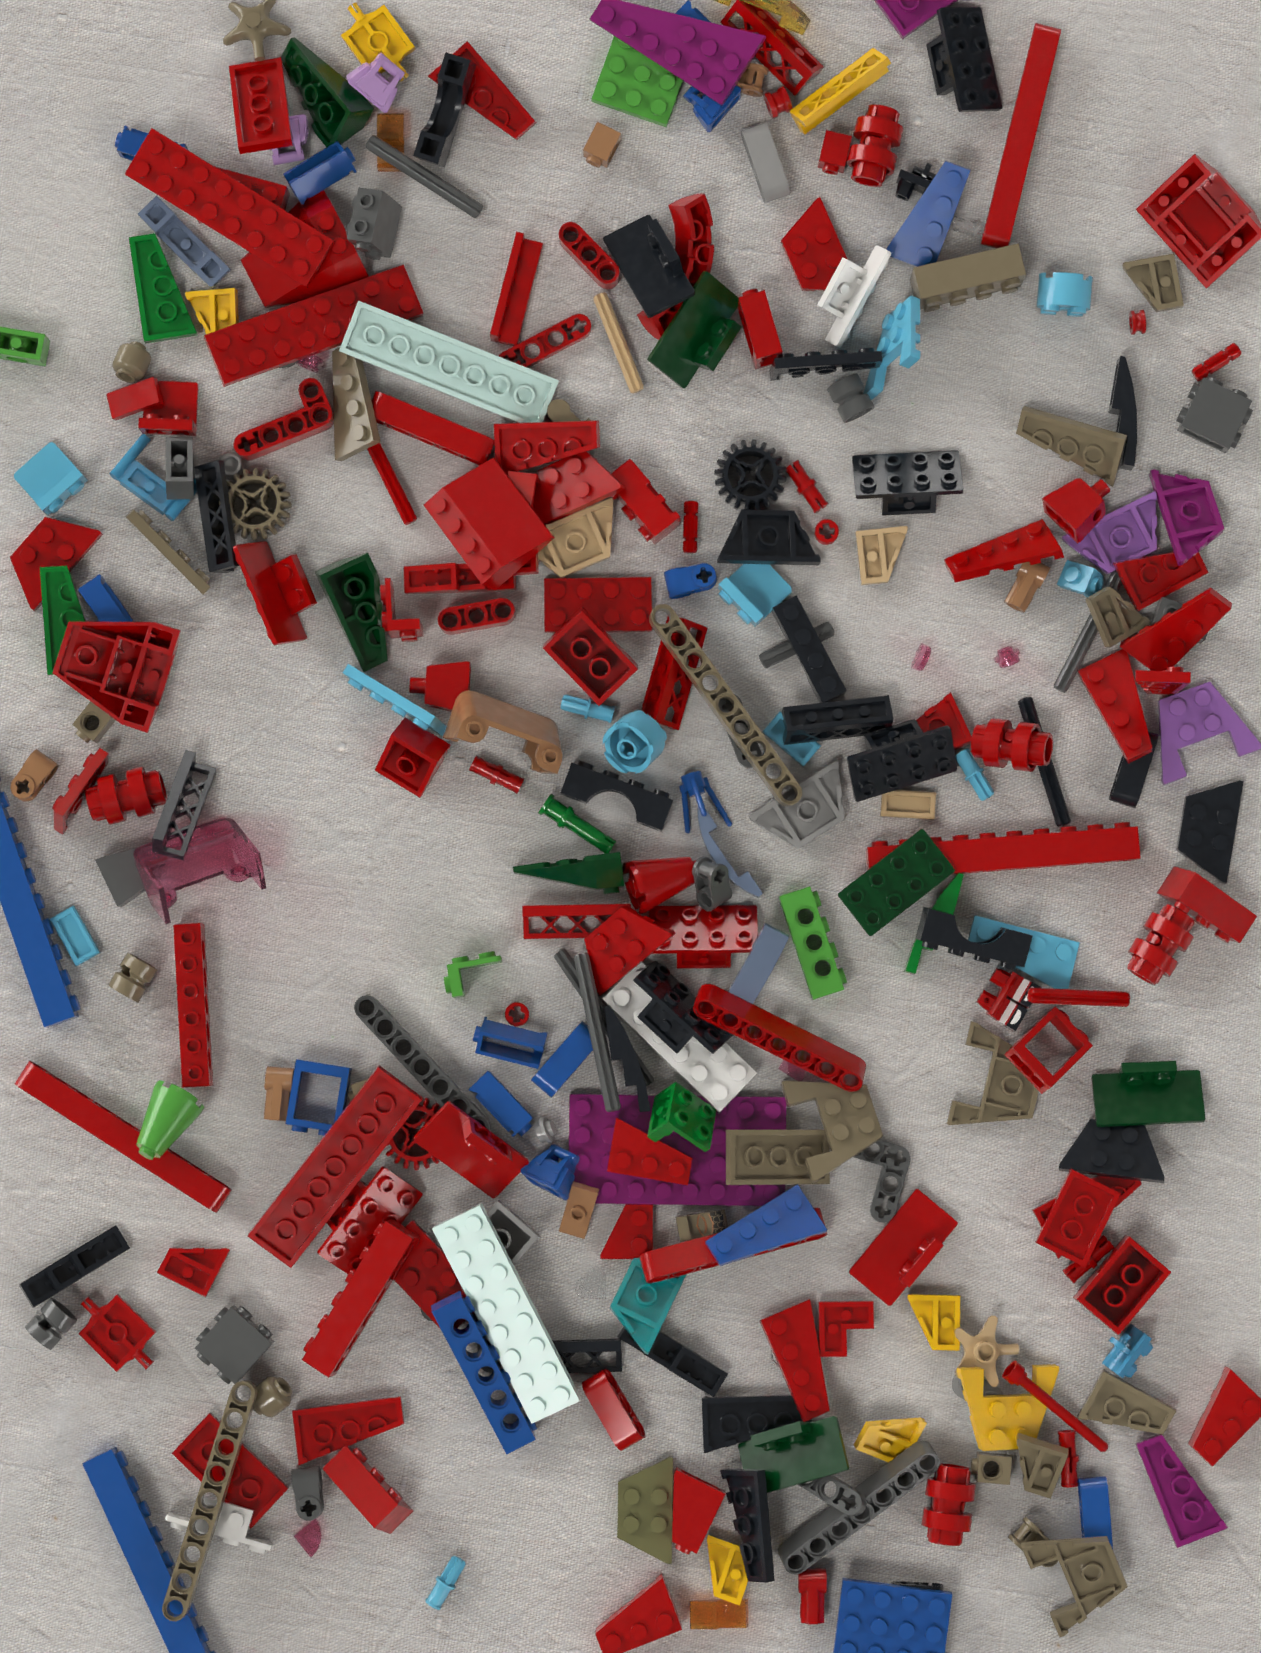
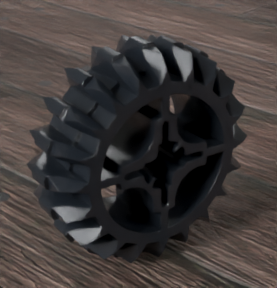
M742 440V449H738L737 445L732 444L731 450L733 454L726 450L722 454L727 461L723 459L717 460V465L723 469H715L714 475L722 477L715 480V486L724 485L718 494L720 496L729 494L725 499L726 504L731 503L735 499L734 509L736 510L739 509L741 503L745 504L744 509H750V504H754V509L760 510V502L766 508H769L770 502L767 498L776 502L778 496L774 491L779 493L784 491V487L778 483H784L787 480V477L779 475L786 471V466H777L783 458L777 456L773 459L772 456L775 454L776 449L771 448L767 453L765 451L767 443L765 442L761 444L760 448H756V440H752L751 447H747L746 441ZM744 456L761 458L754 464H746L742 460H738ZM766 464L771 468L773 475L770 487L765 484V480L760 475ZM731 465L736 468L740 475V480L734 488L728 479V471ZM757 469L755 474L756 480H746L744 482L745 472L749 471L750 473L751 470L755 471ZM750 487L763 492L756 496L740 494Z

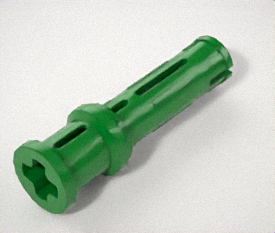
M553 794L549 795L538 814L546 815L555 821L559 828L566 827L603 853L610 852L616 840L576 815L571 806L566 807L554 799Z

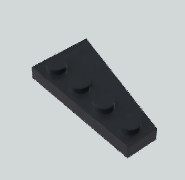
M862 348L857 353H848L847 350L841 349L834 350L831 354L821 355L819 351L807 352L805 356L794 357L793 353L780 354L778 358H774L769 370L770 381L780 380L779 375L781 374L792 375V378L804 377L805 374H809L813 370L819 375L830 374L837 371V367H842L844 372L879 368L882 363V351H874V348Z
M792 1395L703 1397L704 1453L751 1440V1435L795 1422H803Z
M722 1469L720 1470L722 1479H727L730 1491L726 1493L728 1504H733L736 1519L733 1520L734 1528L741 1535L742 1544L739 1548L748 1582L764 1583L775 1581L765 1470Z

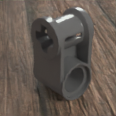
M703 856L697 859L692 869L696 887V899L702 909L710 912L732 897L728 868L723 864L712 863V860L708 857Z
M320 1466L292 1469L291 1480L295 1494L297 1514L305 1521L314 1520L324 1510L323 1481ZM309 1500L311 1505H316L317 1507L316 1510L312 1511V1514H310L309 1510L304 1509Z

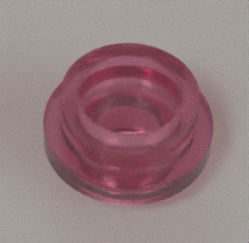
M1007 646L998 650V655L994 657L995 663H998L1000 668H1005L1020 661L1018 656L1020 651L1019 649H1013L1012 646Z

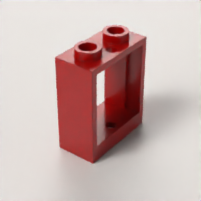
M758 289L747 290L742 293L743 296L739 297L737 309L756 370L772 365L774 358H778V355L782 354L783 351L765 290L759 292Z
M1055 1006L1046 1012L1004 1055L1043 1094L1093 1045L1089 1042L1088 1036L1070 1022L1069 1016ZM1049 1021L1077 1050L1053 1075L1025 1047Z

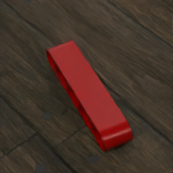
M375 391L371 401L376 423L474 464L481 465L488 461L494 447L493 439L397 398Z

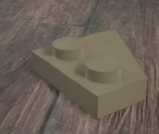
M1174 253L1124 262L1122 264L1123 270L1155 312L1183 308L1184 304Z
M1105 587L1085 599L1105 647L1110 648L1151 624L1147 617H1143L1134 609L1135 607L1130 602L1124 601L1121 595L1112 587Z
M1018 1433L1016 1442L1019 1450L1024 1490L1051 1499L1068 1457V1448Z

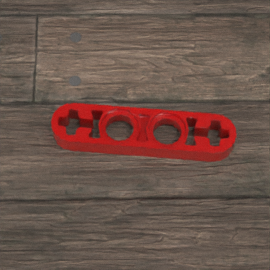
M575 314L502 352L499 357L504 359L508 357L511 361L518 358L515 352L520 350L525 364L521 365L520 360L514 363L530 368L587 338L591 333V322L587 316ZM575 321L587 324L584 326L583 333L575 330L570 333L573 339L568 340L567 333L563 327L567 326L569 331L575 327ZM554 332L560 333L564 338L562 344L552 346L548 342L550 334ZM531 344L538 346L540 349L539 355L533 359L528 358L524 353L525 348Z

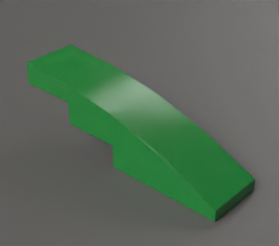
M956 874L938 896L931 909L954 915L964 874ZM915 939L903 972L916 974L922 949L933 951V949L923 947V941Z

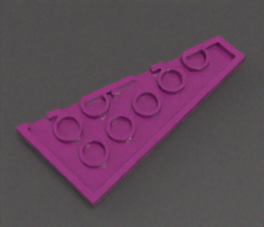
M601 0L589 19L721 106L724 105L766 39L765 35L621 0Z

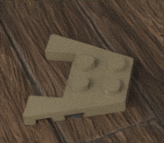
M970 1021L965 1045L991 1051L992 1056L980 1106L977 1107L952 1100L946 1124L959 1125L1032 1119L1039 1091L1004 1055L1012 1045L978 1023Z
M781 1082L788 1107L815 1100L831 1149L830 1152L805 1159L812 1184L818 1182L822 1177L831 1171L833 1172L843 1163L882 1139V1130L867 1085H862L855 1092H849L832 1083Z
M1107 1536L1021 1543L1030 1569L1058 1560L1072 1591L1075 1603L1050 1612L1059 1637L1065 1636L1069 1633V1628L1077 1622L1079 1624L1087 1619L1086 1615L1098 1606L1100 1608L1128 1587Z

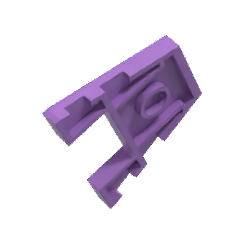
M1211 682L1158 701L1161 742L1160 760L1162 765L1161 782L1163 785L1187 776L1177 751L1178 749L1228 731L1238 757L1261 749V743Z

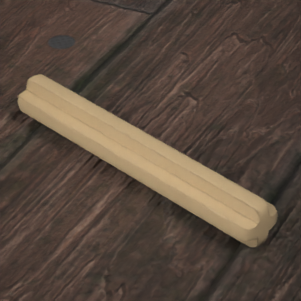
M605 292L594 296V303L629 391L632 394L643 390V383L608 295Z

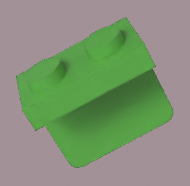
M495 951L478 954L479 959L469 961L468 956L453 958L452 964L447 965L448 976L444 977L446 993H452L454 999L465 997L460 970L502 963L501 955L496 956Z

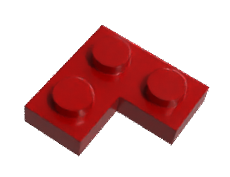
M818 1301L820 1357H847V1329H874V1301Z

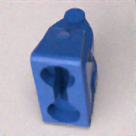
M692 86L683 95L684 99L694 106L693 112L707 132H711L740 100L741 88L735 86L723 106L706 95L700 98L697 96L700 91Z
M552 1144L549 1149L537 1155L528 1165H525L521 1169V1173L531 1184L563 1200H568L571 1186L575 1179V1168L580 1157L556 1144Z

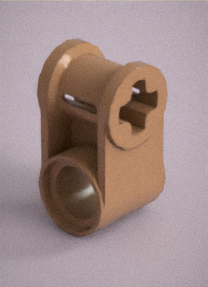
M750 63L736 86L741 88V93L753 97H762L764 92L762 85L764 76L768 74V68L763 65ZM754 76L756 77L755 84L752 83Z
M35 749L12 780L10 787L12 794L23 802L33 800L44 785L53 777L59 765L38 749ZM21 784L27 785L30 791L28 793L24 791L21 793L22 790L19 786Z

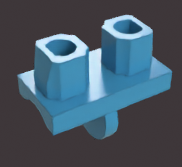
M1130 1324L1119 1340H1116L1114 1337L1109 1339V1342L1115 1346L1102 1364L1121 1378H1124V1376L1131 1378L1137 1371V1365L1134 1364L1140 1355L1143 1357L1147 1356L1153 1349L1150 1343L1152 1338Z

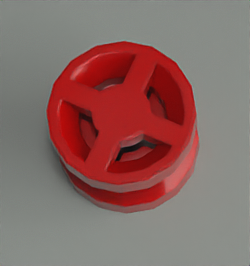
M784 86L779 87L774 93L766 92L763 94L766 107L772 119L777 118L779 113H789L793 109Z

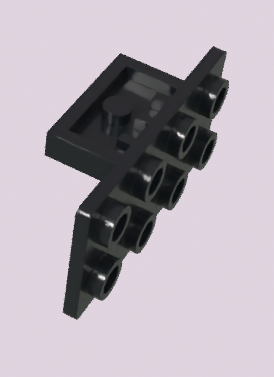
M939 8L937 16L941 36L926 44L937 96L947 95L954 91L959 112L1001 110L1003 106L981 8Z
M646 215L603 237L604 244L648 318L695 295V290L683 271L680 257L657 219L653 220L650 215Z
M958 450L852 456L856 499L882 498V516L936 513L937 495L963 493L964 488Z
M915 719L864 734L865 744L869 750L847 757L853 796L856 802L957 771L950 727L947 725L923 733Z
M654 961L633 979L652 998L637 1017L676 1054L683 1049L692 1037L696 1038L708 1051L714 1054L733 1036V1034L695 1015L693 1006L696 997L684 983L679 982L670 974L669 969L665 965Z

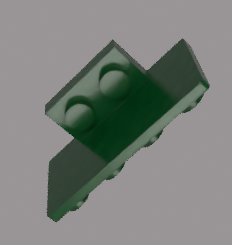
M706 271L702 272L693 286L695 295L682 303L647 358L652 365L681 388L687 387L699 367L714 371L742 328L736 321L730 320L738 307L739 297Z
M920 829L840 891L838 897L868 936H873L953 874L955 869L925 830Z
M1176 1061L1121 1063L1119 1073L1093 1074L1091 1077L1097 1127L1202 1123L1206 1119L1200 1071H1177Z
M836 1416L811 1423L795 1422L751 1435L750 1441L738 1444L743 1469L765 1470L767 1494L849 1470L838 1417Z

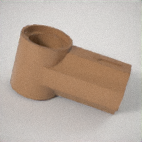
M1030 562L1022 563L1016 574L1017 578L1004 603L1024 613L1032 601L1037 588L1040 589L1051 567L1043 563L1030 565Z
M267 1066L264 1088L267 1090L264 1119L286 1121L294 1068Z

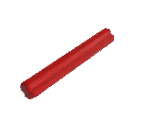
M378 443L368 448L367 450L403 523L409 525L415 522L417 516L381 444Z
M1029 988L1027 1000L1031 1003L1127 1007L1130 1004V994L1123 991Z

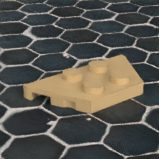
M609 498L546 525L555 538L538 552V560L558 577L564 578L610 558L613 499Z

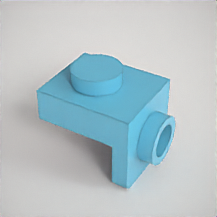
M1067 560L1057 585L1060 588L1083 594L1088 598L1102 589L1104 576L1093 567Z

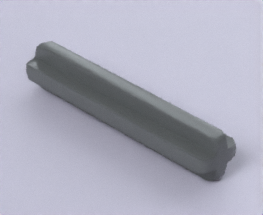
M829 622L814 628L821 642L835 635L834 629ZM786 641L761 653L759 659L764 668H769L796 653L789 641Z

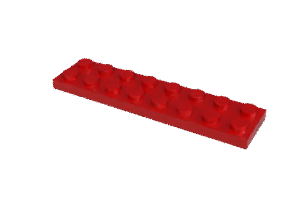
M153 128L149 131L125 172L126 176L307 288L335 243L334 240Z
M404 264L204 335V340L223 386H229L340 346L358 301L409 321L423 316L424 312Z
M379 1065L248 1233V1237L292 1268L416 1109L423 1097Z

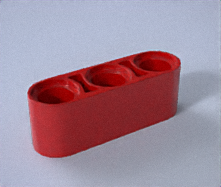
M566 222L559 229V241L562 248L601 288L608 290L616 287L620 279L617 264L577 223ZM567 232H575L578 238L573 242L566 241L563 237ZM590 250L595 252L597 256L592 261H586L582 258V254ZM612 270L615 276L611 280H604L600 276L602 271Z
M498 598L445 608L438 615V624L444 633L455 635L508 625L514 620L516 611L510 600ZM499 606H508L511 609L510 615L506 618L498 617L496 610ZM475 610H480L484 613V618L479 623H473L469 620L470 614ZM448 615H454L458 618L457 624L452 628H447L443 625V620Z
M604 1369L582 1382V1388L613 1443L620 1451L645 1438L646 1435L642 1424L608 1369Z

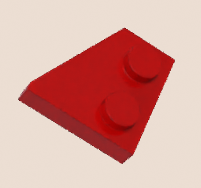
M625 1204L600 1254V1259L639 1258L641 1254L653 1250V1204Z
M169 1248L157 1274L206 1298L230 1250L227 1248Z

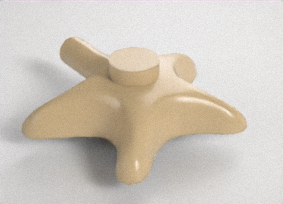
M990 1316L976 1336L969 1335L961 1328H957L954 1331L956 1338L964 1349L963 1358L957 1368H983L984 1377L992 1387H997L999 1384L996 1373L997 1358L1002 1355L1019 1354L1018 1344H998L996 1342L995 1331L998 1323L996 1316Z

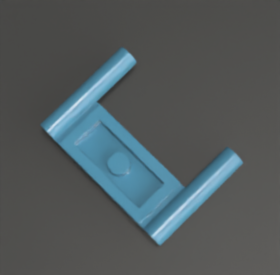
M142 434L109 474L113 479L118 480L120 485L162 515L165 514L168 519L174 521L191 499L167 500L166 482L135 460L151 441L147 435ZM194 478V495H195V494L197 493V487H196V480H195V478Z

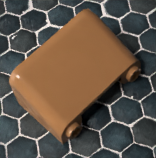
M468 690L458 695L443 738L453 742H458L459 739L470 743L480 742L484 739L490 726L526 739L522 752L527 754L531 760L530 770L541 774H558L563 755L558 728L553 720L476 691Z

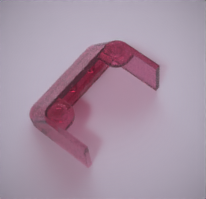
M219 818L196 826L184 861L152 852V842L139 846L133 852L135 864L150 904L165 924L171 923L168 908L177 901V890L224 874L227 879L234 882H243L247 878L252 877L261 890L267 888L259 850L231 818ZM179 837L169 840L166 847L181 850L182 842Z

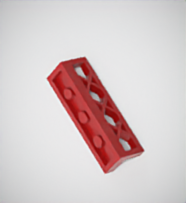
M736 0L720 22L724 26L765 35L766 39L763 42V46L759 48L755 57L794 96L798 95L808 81L817 76L824 68L757 0ZM736 12L743 18L744 28H738L730 21ZM770 51H777L781 55L782 65H775L771 61ZM789 69H795L803 77L797 85L790 80Z
M516 231L490 331L491 341L515 346L519 342L543 248V243L525 239L524 233Z
M680 618L689 632L691 628L697 630L695 640L702 649L708 628L688 619ZM674 633L671 635V642L675 646H682L685 643V638L680 633ZM662 640L660 641L641 710L655 719L658 724L673 730H679L692 682ZM689 655L688 666L697 668L699 657ZM679 680L682 687L680 693L675 695L673 688L675 682ZM671 706L674 710L672 722L665 720L667 710Z
M631 904L522 906L523 938H586L591 932H587L580 924L587 917L594 916L602 924L604 921L599 916H611L625 905L631 908ZM540 917L548 924L541 933H529V918ZM545 917L556 918L550 923ZM560 917H568L575 924L568 933H560L553 926ZM572 917L582 918L578 922H576ZM550 927H551L556 933H546V932H547V931L550 929ZM578 927L583 933L572 932Z

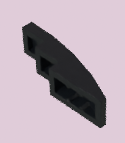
M1120 356L1116 362L1108 413L1118 415L1116 432L1127 435L1120 469L1131 471L1135 466L1137 447V408L1126 357Z
M604 1006L611 1061L622 1060L625 1086L637 1087L640 1113L649 1112L651 1110L646 1084L637 1055L625 1029L612 1008Z
M115 1225L22 1282L19 1286L32 1308L129 1250L130 1247Z
M624 1326L617 1336L622 1341L712 1397H715L728 1375L719 1367L659 1331L648 1355L642 1351Z

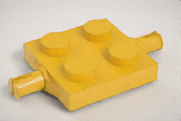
M356 2L352 4L353 7L350 5L347 10L356 21L350 29L341 34V37L361 65L365 62L371 63L379 53H382L405 72L404 78L406 79L409 74L400 63L403 58L416 49L386 6L382 5L374 12L364 14ZM382 67L378 70L381 74L386 71Z

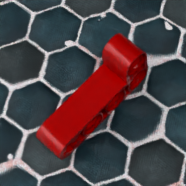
M306 378L299 384L298 391L305 408L236 436L233 443L234 449L243 460L257 459L324 432L333 426V411L325 391L317 379ZM317 387L319 391L315 397L308 398L305 396L307 388ZM319 411H326L328 418L320 423L315 421V415ZM294 421H301L304 424L302 430L296 433L290 431V425ZM268 432H278L279 436L276 441L271 443L265 441V436ZM259 436V439L263 444L262 447L258 445V441L255 437ZM246 441H248L250 444L249 452H246L243 449V443Z

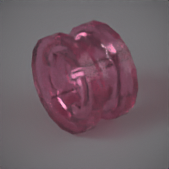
M312 355L298 360L296 364L309 371L318 373V365L322 364L323 360L318 356Z

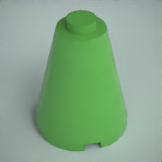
M161 1080L157 1081L153 1088L136 1143L139 1148L138 1152L150 1160H153L154 1157L160 1158L204 1110L203 1104L199 1107L196 1105L198 1099L191 1093L172 1083L169 1088L162 1086L165 1081Z

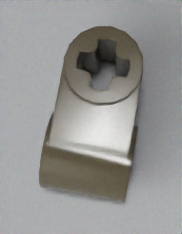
M1026 1516L1023 1518L1024 1523L1018 1530L1008 1536L1021 1550V1543L1050 1540ZM1054 1560L1042 1566L1052 1567L1055 1564H1057L1058 1560Z

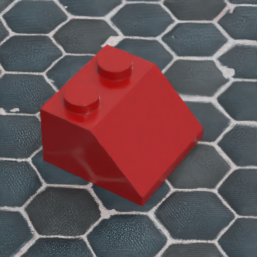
M405 717L391 734L375 771L421 798L441 766L451 745L431 732L423 730Z

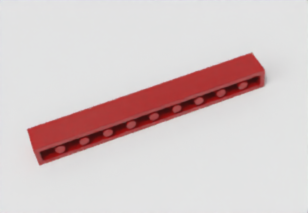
M1130 822L1114 823V828L1104 829L1103 824L1087 825V830L1077 831L1076 826L1061 827L1060 832L1050 833L1049 828L1034 829L1031 835H1023L1022 830L1008 831L1005 837H996L995 832L979 834V839H969V835L952 836L953 841H942V837H930L955 869V872L951 875L1141 859L1138 826L1131 827ZM908 839L898 840L899 845L889 846L888 841L872 842V847L866 848L867 870Z

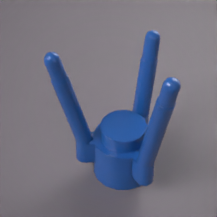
M701 771L691 772L680 777L683 785H680L679 789L682 795L686 833H690L688 794L689 797L696 798L702 816L705 817L707 815L701 794L705 793L704 788L727 826H732L727 813L710 787L708 778H703Z

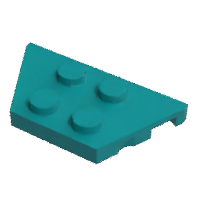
M633 1258L611 1303L610 1310L642 1351L648 1355L686 1275L655 1283H646L640 1258Z

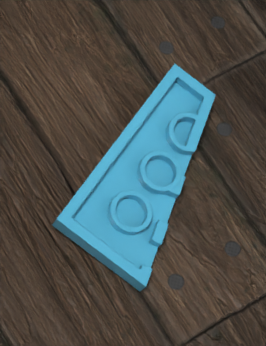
M349 664L346 666L343 674L349 678L348 684L359 691H362L364 687L371 692L369 696L381 704L384 701L392 705L391 710L402 717H405L407 714L414 719L413 723L425 731L429 728L443 737L446 725L437 717Z
M974 916L968 937L969 941H986L993 937L1001 927L1032 935L1025 967L1016 965V969L1054 989L1069 988L1080 942Z

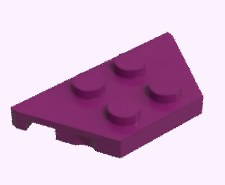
M1153 469L1150 470L1149 477L1157 494V502L1177 564L1181 566L1221 535L1224 531V525L1209 481L1197 478L1189 479L1179 474H1175L1174 477L1159 474V470Z

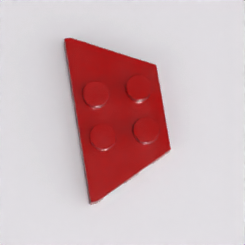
M820 197L811 204L781 240L782 247L802 291H825L842 258L847 259Z
M587 451L563 458L537 471L539 483H536L533 509L543 523L549 525L626 489L621 482L614 478Z
M44 517L10 556L26 599L33 611L36 612L42 605L40 567L68 566L69 572H71L103 534L99 530Z
M626 905L617 910L584 938L598 994L601 996L674 936L676 934L675 931L655 924V920L639 915L636 910Z

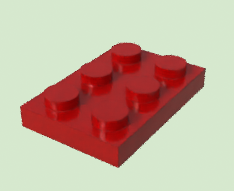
M1070 1169L1035 1243L1086 1267L1121 1193Z

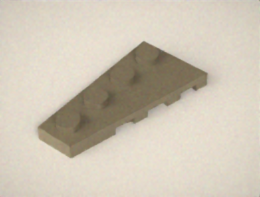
M339 347L332 351L335 460L344 461L380 443L381 440L363 361L339 352Z
M132 509L125 516L202 594L211 588L207 584L210 578L200 568L194 571L188 565L191 559L181 549L175 552L168 545L172 540L161 529L156 532L150 526L153 521L142 510L137 513Z

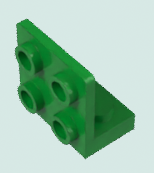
M674 1082L654 1097L647 1137L657 1142L675 1131L706 1152L711 1147L716 1109L688 1089Z

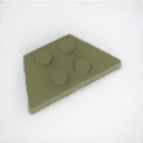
M672 1456L618 1481L617 1538L666 1564H672Z

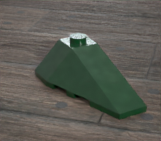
M295 37L291 38L281 59L293 86L298 87L303 97L301 102L303 109L309 110L314 121L311 124L314 133L326 148L337 141L342 145L364 128L374 108L344 77Z
M366 552L338 560L315 571L323 592L362 671L366 672L387 662L385 630L382 627L383 609L379 589L380 580L369 553Z
M620 852L584 856L583 860L562 859L556 861V863L542 862L513 867L514 874L593 890H603L604 895L620 893L619 888L624 887Z

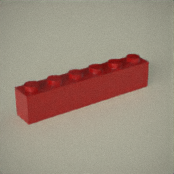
M394 1219L387 1220L385 1223L381 1222L373 1233V1236L376 1237L371 1246L367 1245L361 1252L359 1259L362 1261L357 1269L353 1268L345 1279V1282L348 1283L343 1292L339 1291L331 1302V1305L334 1306L329 1315L325 1314L317 1326L320 1329L315 1338L311 1337L303 1349L306 1353L302 1360L328 1378L337 1374L419 1238L418 1235Z

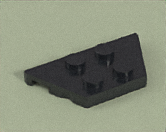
M741 509L718 556L717 563L818 566L821 563V558L812 549L809 543L810 538L806 531L801 528L800 520L795 511Z
M1240 780L1185 797L1176 847L1179 853L1191 859L1198 867L1206 870L1223 884H1226L1228 880L1244 782Z
M1090 1119L1059 1164V1171L1069 1172L1070 1169H1073L1081 1174L1163 1184L1165 1182L1163 1171L1145 1125L1097 1127L1095 1119Z

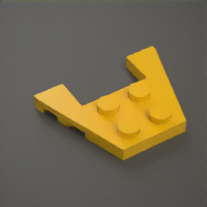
M1055 1364L1032 1365V1381L1050 1396L1057 1379L1059 1366ZM981 1367L957 1368V1375L962 1382L963 1396L968 1403L971 1414L969 1417L980 1450L1018 1449L1016 1442L1018 1433L1037 1439L1047 1409L1045 1405L1031 1394L983 1395L984 1369Z

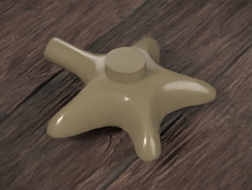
M264 0L254 7H245L236 2H231L228 8L239 18V23L223 38V44L228 46L238 41L249 40L253 46L255 61H262L265 59L263 40L272 35L288 36L291 34V29L287 25L270 18V11L276 0Z

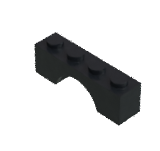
M445 52L437 78L438 90L435 104L427 124L420 132L413 155L419 160L445 168L477 66L471 60Z
M797 595L773 607L772 614L783 635L796 653L819 703L831 702L844 695L847 690Z
M580 760L578 764L571 763L560 792L561 795L587 804L594 796L600 793H619L632 803L638 824L662 832L673 800L669 799V793L656 788L654 792L643 789V783L629 779L628 783L618 780V774L608 770H604L603 774L593 770V765Z
M923 907L915 939L923 941V947L938 950L940 945L948 947V953L963 957L964 952L975 954L974 960L990 963V959L1000 961V967L1015 970L1016 965L1025 967L1033 936L1001 927L990 939L982 942H971L959 932L955 915Z

